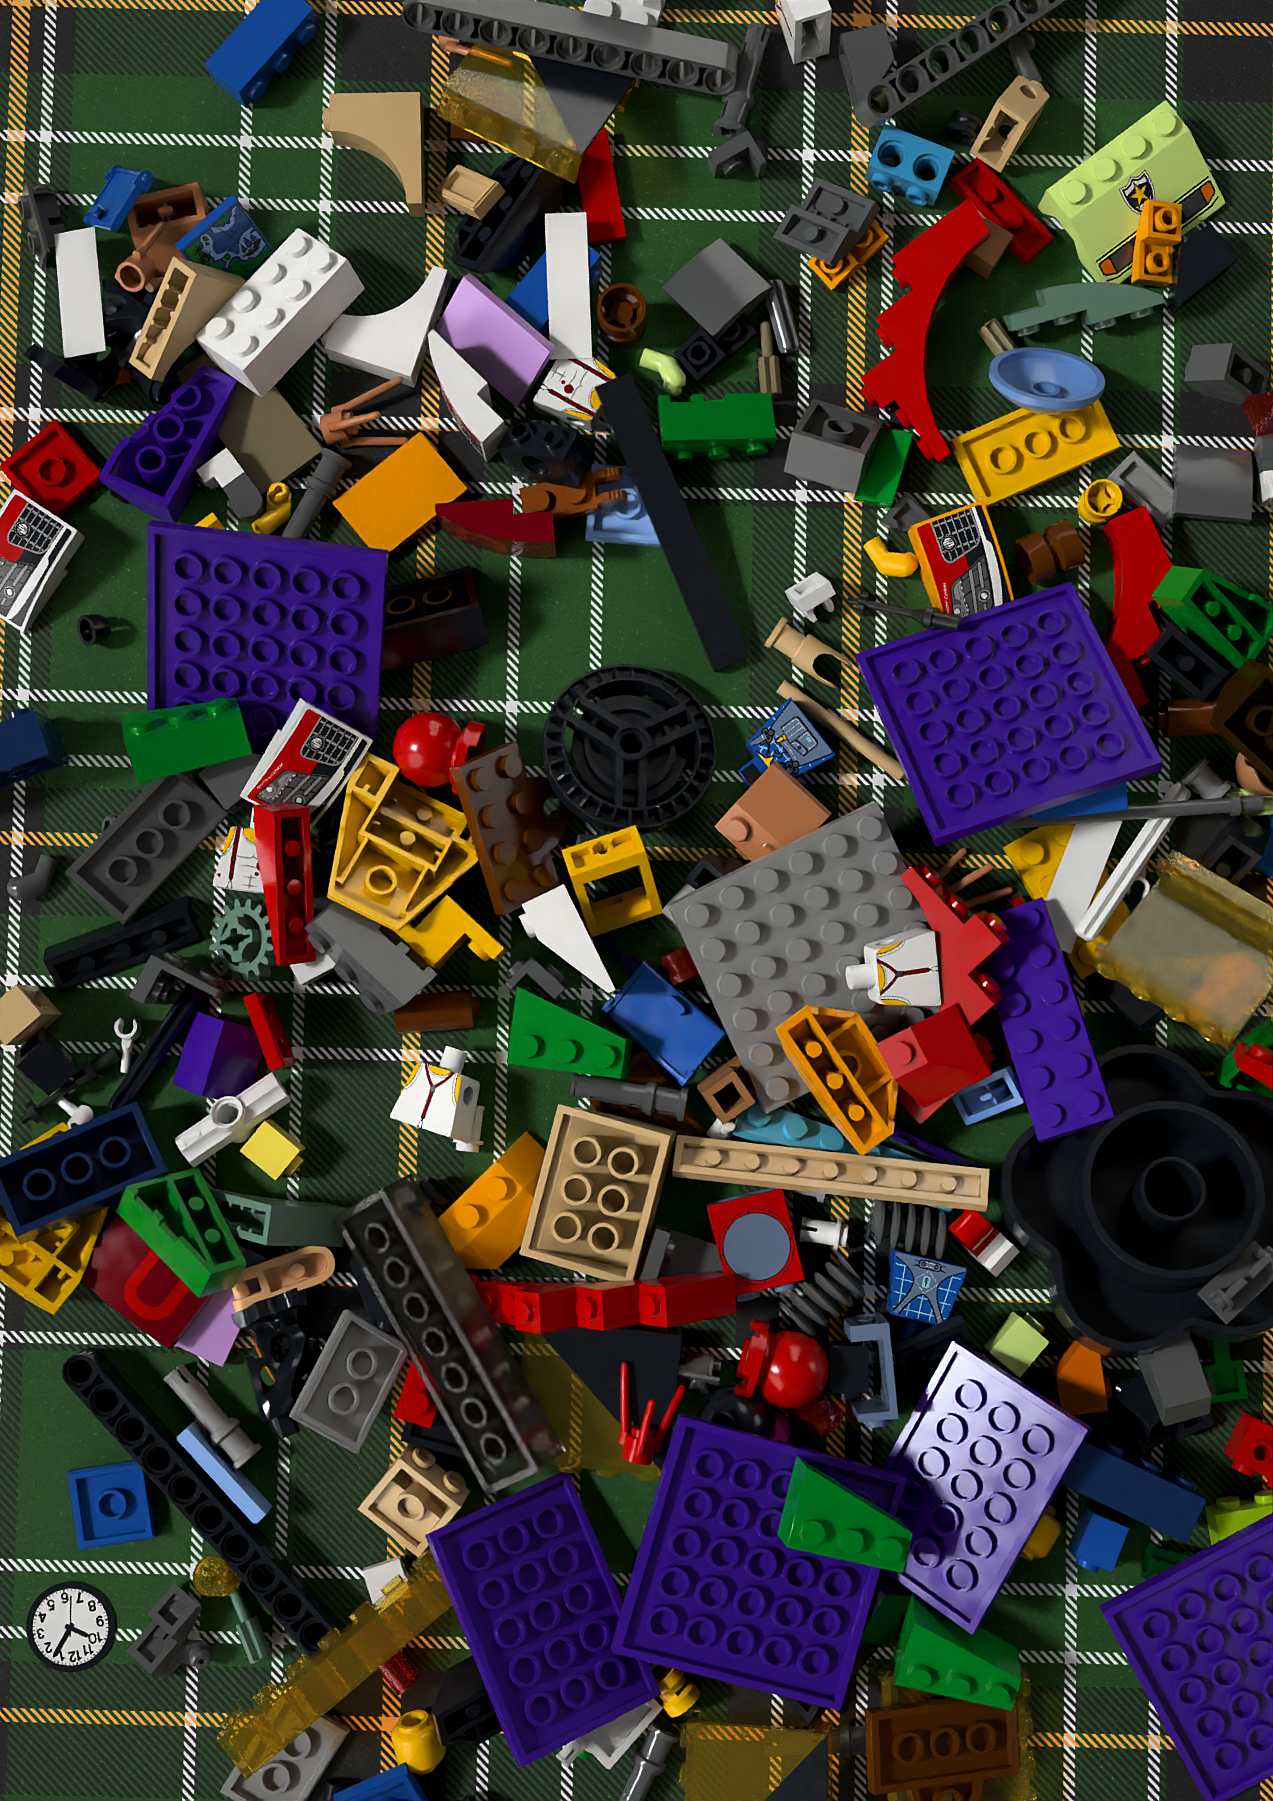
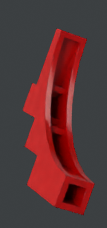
M968 199L891 257L896 265L891 270V273L903 290L908 286H911L913 290L876 317L881 327L875 332L888 350L894 345L897 350L860 377L865 385L860 389V392L869 405L874 408L879 404L881 409L886 411L897 403L900 408L894 411V413L906 430L913 426L920 435L921 439L916 442L919 449L928 461L935 457L940 464L953 454L938 429L929 401L926 377L928 338L936 309L950 281L967 258L991 237L989 228Z
M1146 505L1111 519L1102 528L1112 558L1115 583L1113 615L1104 647L1139 716L1141 715L1139 708L1148 704L1149 701L1132 662H1134L1136 668L1152 662L1144 652L1161 633L1149 606L1152 612L1162 608L1151 595L1172 567Z
M922 863L910 866L900 877L918 900L932 931L935 932V942L940 959L942 988L939 1012L957 1004L971 1031L974 1025L1003 1000L998 993L1000 988L995 980L986 973L981 974L978 969L1011 940L1005 933L1007 927L997 915L992 912L988 914L985 910L970 917L967 914L969 908L966 903L956 894L950 895L941 885L943 879L935 869L929 865L924 867ZM972 1032L988 1065H990L996 1059L991 1053L993 1050L991 1044L981 1034H974ZM902 1087L898 1090L897 1099L919 1124H922L961 1090L924 1108Z
M706 1271L652 1279L577 1283L519 1282L495 1279L477 1281L479 1320L514 1325L515 1330L537 1334L575 1327L606 1331L637 1324L669 1328L736 1314L735 1274Z

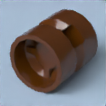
M618 283L609 286L598 299V330L600 336L607 344L614 348L625 349L638 343L645 333L646 302L642 293L630 284Z
M1067 519L1049 525V527L1044 529L1043 535L1035 531L1015 541L1018 562L1025 577L1032 585H1037L1053 578L1056 569L1060 572L1070 571L1085 563L1084 549L1079 535L1072 523Z

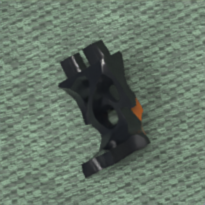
M105 278L102 280L101 302L105 347L109 346L111 349L110 354L101 361L97 360L98 352L64 358V356L54 354L36 344L30 346L24 353V356L57 379L100 404L111 388L121 383H128L132 379V376L128 373V369L133 367L129 363V359L159 289H155L153 292L148 291L140 303L139 299L145 292V288L137 292H131L123 288L119 282L115 286Z
M297 1288L288 1290L279 1295L257 1301L249 1307L231 1314L233 1323L239 1329L247 1330L253 1338L254 1346L260 1358L246 1357V1368L253 1386L262 1423L270 1421L278 1440L300 1432L297 1421L290 1418L289 1414L310 1374L303 1372L300 1366L301 1360L309 1358L313 1362L314 1367L322 1353L317 1339L307 1341L297 1322V1309L307 1304L305 1289L300 1291ZM286 1336L290 1341V1350L286 1355L280 1356L275 1351V1342L279 1337ZM263 1367H265L275 1382L272 1386L266 1385L263 1382L261 1376Z

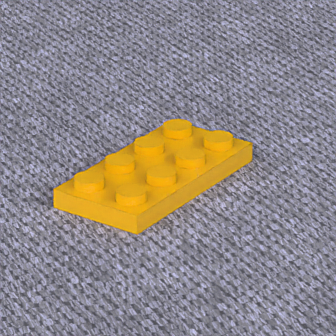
M1099 399L1088 407L1062 414H1037L1020 408L955 437L949 443L976 502L983 499L986 509L1117 451L1121 446Z
M1076 824L1038 827L1003 847L1032 900L1043 897L1046 901ZM1105 867L1089 907L1110 877ZM1123 899L1095 940L1088 942L1077 936L1071 954L1062 951L1078 980H1082L1108 965H1093V963L1132 915Z

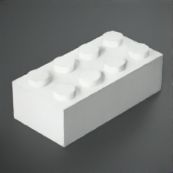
M297 228L200 330L195 338L216 366L263 398L365 288L346 258Z

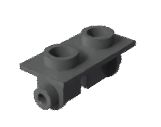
M28 180L25 181L22 196L17 198L18 210L21 219H27L30 232H28L27 237L30 252L32 255H37L40 267L45 268L48 257H54L56 261L54 234L64 233L66 230L64 224H49V221L61 220L62 217L55 191L50 190L47 184L38 185L34 188L35 191H32L30 181Z
M1254 1240L1235 1260L1220 1271L1197 1293L1225 1324H1228L1273 1281V1248L1267 1246L1263 1249Z
M687 1350L685 1364L679 1363L677 1385H684L688 1392L695 1394H708L709 1390H716L720 1378L713 1377L712 1374L719 1375L721 1360L714 1359V1354Z

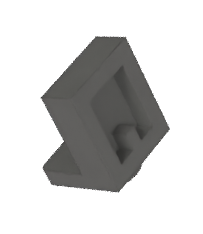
M747 130L710 151L707 167L715 179L722 174L726 176L735 174L744 167L745 161H747L758 179L765 175L768 154L759 139L754 141Z

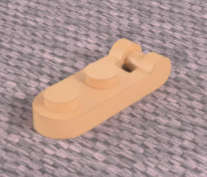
M303 1246L246 1266L235 1287L232 1288L235 1297L232 1300L235 1312L241 1311L257 1301L279 1295L288 1290L297 1288L300 1291L329 1279L335 1268V1258L332 1252L327 1247ZM258 1277L261 1290L250 1293L246 1281Z

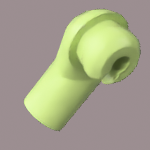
M648 348L644 349L639 366L660 373L664 380L662 391L666 395L673 397L680 395L682 386L686 385V376L678 361L674 357Z

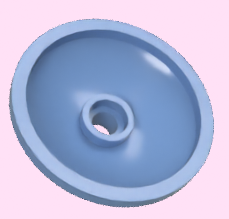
M1026 347L1005 351L992 360L989 369V379L1002 396L1019 407L1037 414H1062L1083 409L1096 402L1102 396L1105 387L1104 375L1095 365L1074 354L1049 348Z

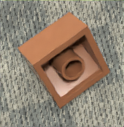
M774 761L714 827L752 862L818 829L832 813L780 764Z

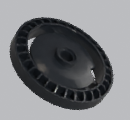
M618 664L589 671L571 682L560 693L551 707L543 728L541 752L542 763L548 782L556 796L572 813L581 820L605 831L616 832L636 825L639 834H646L672 826L687 816L697 806L710 785L715 771L717 746L715 732L707 712L701 702L687 687L659 670L642 665ZM632 692L648 696L662 703L669 710L666 711L648 699L631 695L609 697L596 704L590 700L606 693ZM578 709L585 712L580 719L573 715ZM678 718L681 721L683 728L680 729L674 719ZM566 726L574 731L571 752L578 775L594 793L613 802V804L595 796L575 776L565 753L564 735ZM689 737L692 746L693 763L687 784L668 800L646 807V803L665 795L679 779L684 768L685 759L678 756L675 745ZM621 744L634 746L638 753L629 754L625 752ZM623 805H636V808L623 807Z

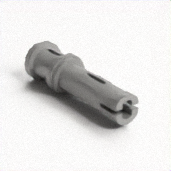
M184 1363L177 1366L176 1370L171 1371L163 1379L211 1434L209 1437L210 1443L213 1446H219L233 1462L231 1468L235 1472L262 1448L259 1443L254 1444L239 1427L241 1422L238 1418H229L188 1371Z

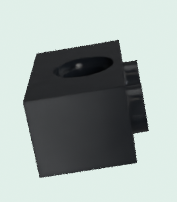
M514 417L497 447L512 476L576 489L593 459L579 429Z

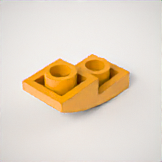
M1152 199L1144 202L1135 239L1131 283L1162 288L1172 284L1173 246L1181 242L1182 204Z
M873 220L857 244L834 266L814 257H811L806 263L833 291L862 267L891 238Z

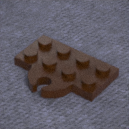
M517 742L505 743L451 767V773L495 914L507 915L522 907V904L559 887L560 883L550 850L559 844L566 831L567 809L553 810L548 818L544 813L546 799L559 798L546 778L540 776L527 777Z
M951 1697L865 1709L868 1791L873 1795L906 1791L908 1801H939L942 1796L951 1793L952 1801H979L982 1795L984 1779L1019 1774L1016 1699L1012 1711Z

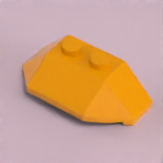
M806 1005L775 1028L785 1054L827 1116L861 1156L894 1133V1114L897 1104L898 1083L894 1080L876 1045L877 1041L858 1012Z
M526 1131L417 1241L441 1266L498 1269L522 1245L546 1150Z

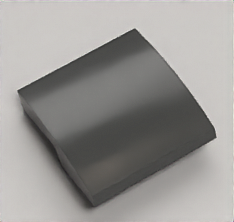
M817 177L801 206L798 207L791 204L773 239L834 266L857 244L881 208L871 199Z
M721 238L694 256L662 287L716 341L742 313L747 317L773 289Z
M1184 444L1174 445L1171 483H1174L1172 516L1248 523L1252 516L1253 499L1251 451Z

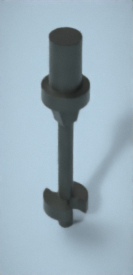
M863 591L860 592L859 598L848 596L847 604L855 605L856 614L860 615L865 614L866 608L910 617L923 624L922 628L929 630L934 626L958 631L961 616L937 612L936 607L927 606L926 609L913 610L869 601V593Z
M111 1046L94 1060L89 1061L87 1059L81 1063L82 1069L67 1088L56 1091L37 1106L32 1101L25 1104L24 1107L27 1113L19 1118L20 1122L24 1125L31 1119L37 1124L43 1121V1110L77 1085H82L89 1080L93 1082L101 1078L100 1073L121 1059L118 1052Z

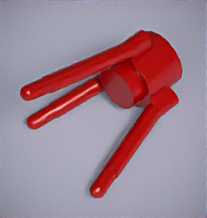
M625 1361L621 1363L620 1433L617 1443L624 1445L621 1455L623 1459L635 1464L650 1465L653 1461L654 1452L660 1453L663 1438L681 1402L686 1387L679 1385L656 1434L655 1430L650 1428L656 1404L653 1399H650L647 1403L642 1425H632L630 1431L629 1365Z

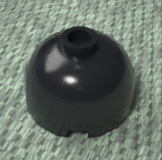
M728 1385L714 1390L702 1401L696 1414V1418L771 1439L775 1437L776 1419L772 1406L756 1391H753L752 1396L748 1398L735 1395V1385Z

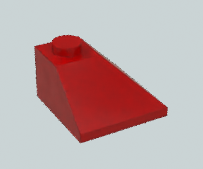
M957 1004L876 1044L894 1080L923 1108L993 1074Z

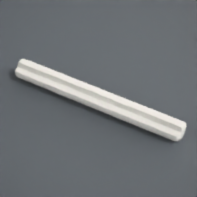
M1176 783L1170 786L1160 802L1189 800L1191 792L1182 784ZM1177 817L1148 819L1075 928L1078 936L1088 942L1097 938Z

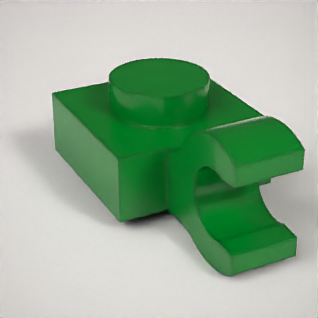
M1205 1339L1211 1361L1200 1362L1203 1373L1210 1376L1214 1386L1215 1397L1211 1398V1404L1248 1398L1242 1359L1238 1356L1230 1357L1228 1342Z

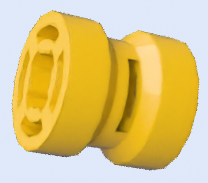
M1099 479L1092 482L1077 502V511L1081 519L1091 525H1101L1107 522L1121 507L1123 498L1119 486L1107 479Z
M661 1665L653 1672L661 1692L662 1707L671 1718L683 1714L698 1700L700 1690L693 1681L686 1680L684 1671Z

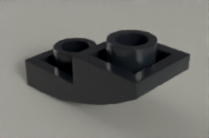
M741 314L717 341L701 327L673 353L699 382L727 362L759 334Z

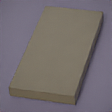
M206 352L177 372L182 384L203 365L230 376L216 366ZM238 381L239 384L218 432V437L265 498L271 484L287 482L321 457L322 448L275 385L262 398Z

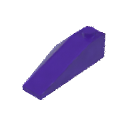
M203 365L171 394V400L155 415L153 413L149 414L143 420L144 425L129 439L125 436L115 446L98 476L100 481L140 511L165 522L178 523L200 479V475L196 470L207 462L239 384L238 380Z

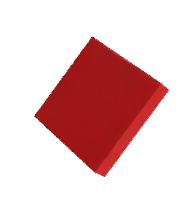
M57 419L52 421L0 465V470L19 492L58 518H61L103 483L98 477L101 473L100 468Z
M253 993L243 997L269 1070L277 1071L294 1066L296 1061L272 996L268 993Z

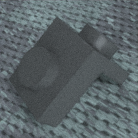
M521 957L506 973L510 980L505 985L510 990H513L527 975L554 1000L566 990L561 984L565 977L549 962L543 967L533 957H530L527 962Z

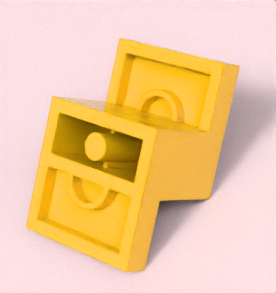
M448 895L436 905L417 927L410 922L398 933L385 926L381 928L393 941L396 940L399 943L403 939L411 949L408 955L422 968L431 966L440 969L469 937L471 940L467 946L483 961H487L491 957L499 962L508 952L499 941Z

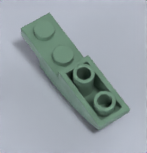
M1109 282L1073 283L1035 290L1038 306L1002 317L1005 330H1017L1018 336L1040 331L1039 323L1054 320L1055 326L1077 320V312H1079L1082 325L1093 324L1094 329L1098 330L1116 325V317L1130 313L1131 319H1136L1153 314L1152 306L1162 304L1164 300L1163 295L1127 284Z

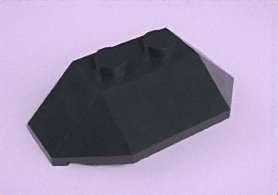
M534 136L527 142L526 147L513 153L495 169L490 179L499 182L506 192L481 220L467 213L464 215L455 229L454 253H452L451 258L455 265L478 274H484L522 264L545 230V214L556 213L562 204L564 148L561 144Z
M473 1655L448 1668L431 1711L440 1744L442 1746H450L451 1744L477 1746L503 1731Z

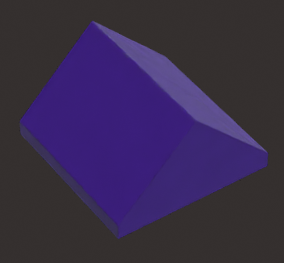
M195 1010L173 1084L200 1096L217 1100L224 1096L236 1097L254 1084L263 1055L254 1027Z

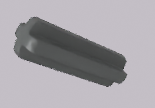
M781 279L768 281L767 283L773 289L765 297L779 351L783 355L794 353L801 348V343L784 282Z

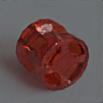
M686 946L658 959L661 966L667 968L670 974L668 981L673 986L699 974Z
M826 1389L812 1404L794 1409L796 1415L801 1420L807 1421V1429L814 1437H823L833 1432L840 1425L844 1416L841 1408L837 1404L831 1403V1395Z

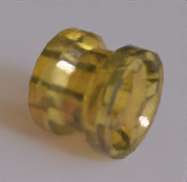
M207 1556L201 1559L193 1571L195 1589L204 1596H229L239 1588L242 1581L219 1556ZM215 1569V1579L212 1580L213 1570Z

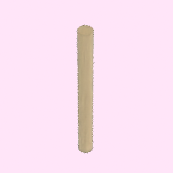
M783 681L776 691L785 699L791 697L800 710L898 781L903 777L904 772L898 761L788 681Z

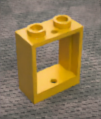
M636 825L561 850L590 937L662 913L648 857ZM638 865L644 886L592 904L589 903L584 887L585 883Z

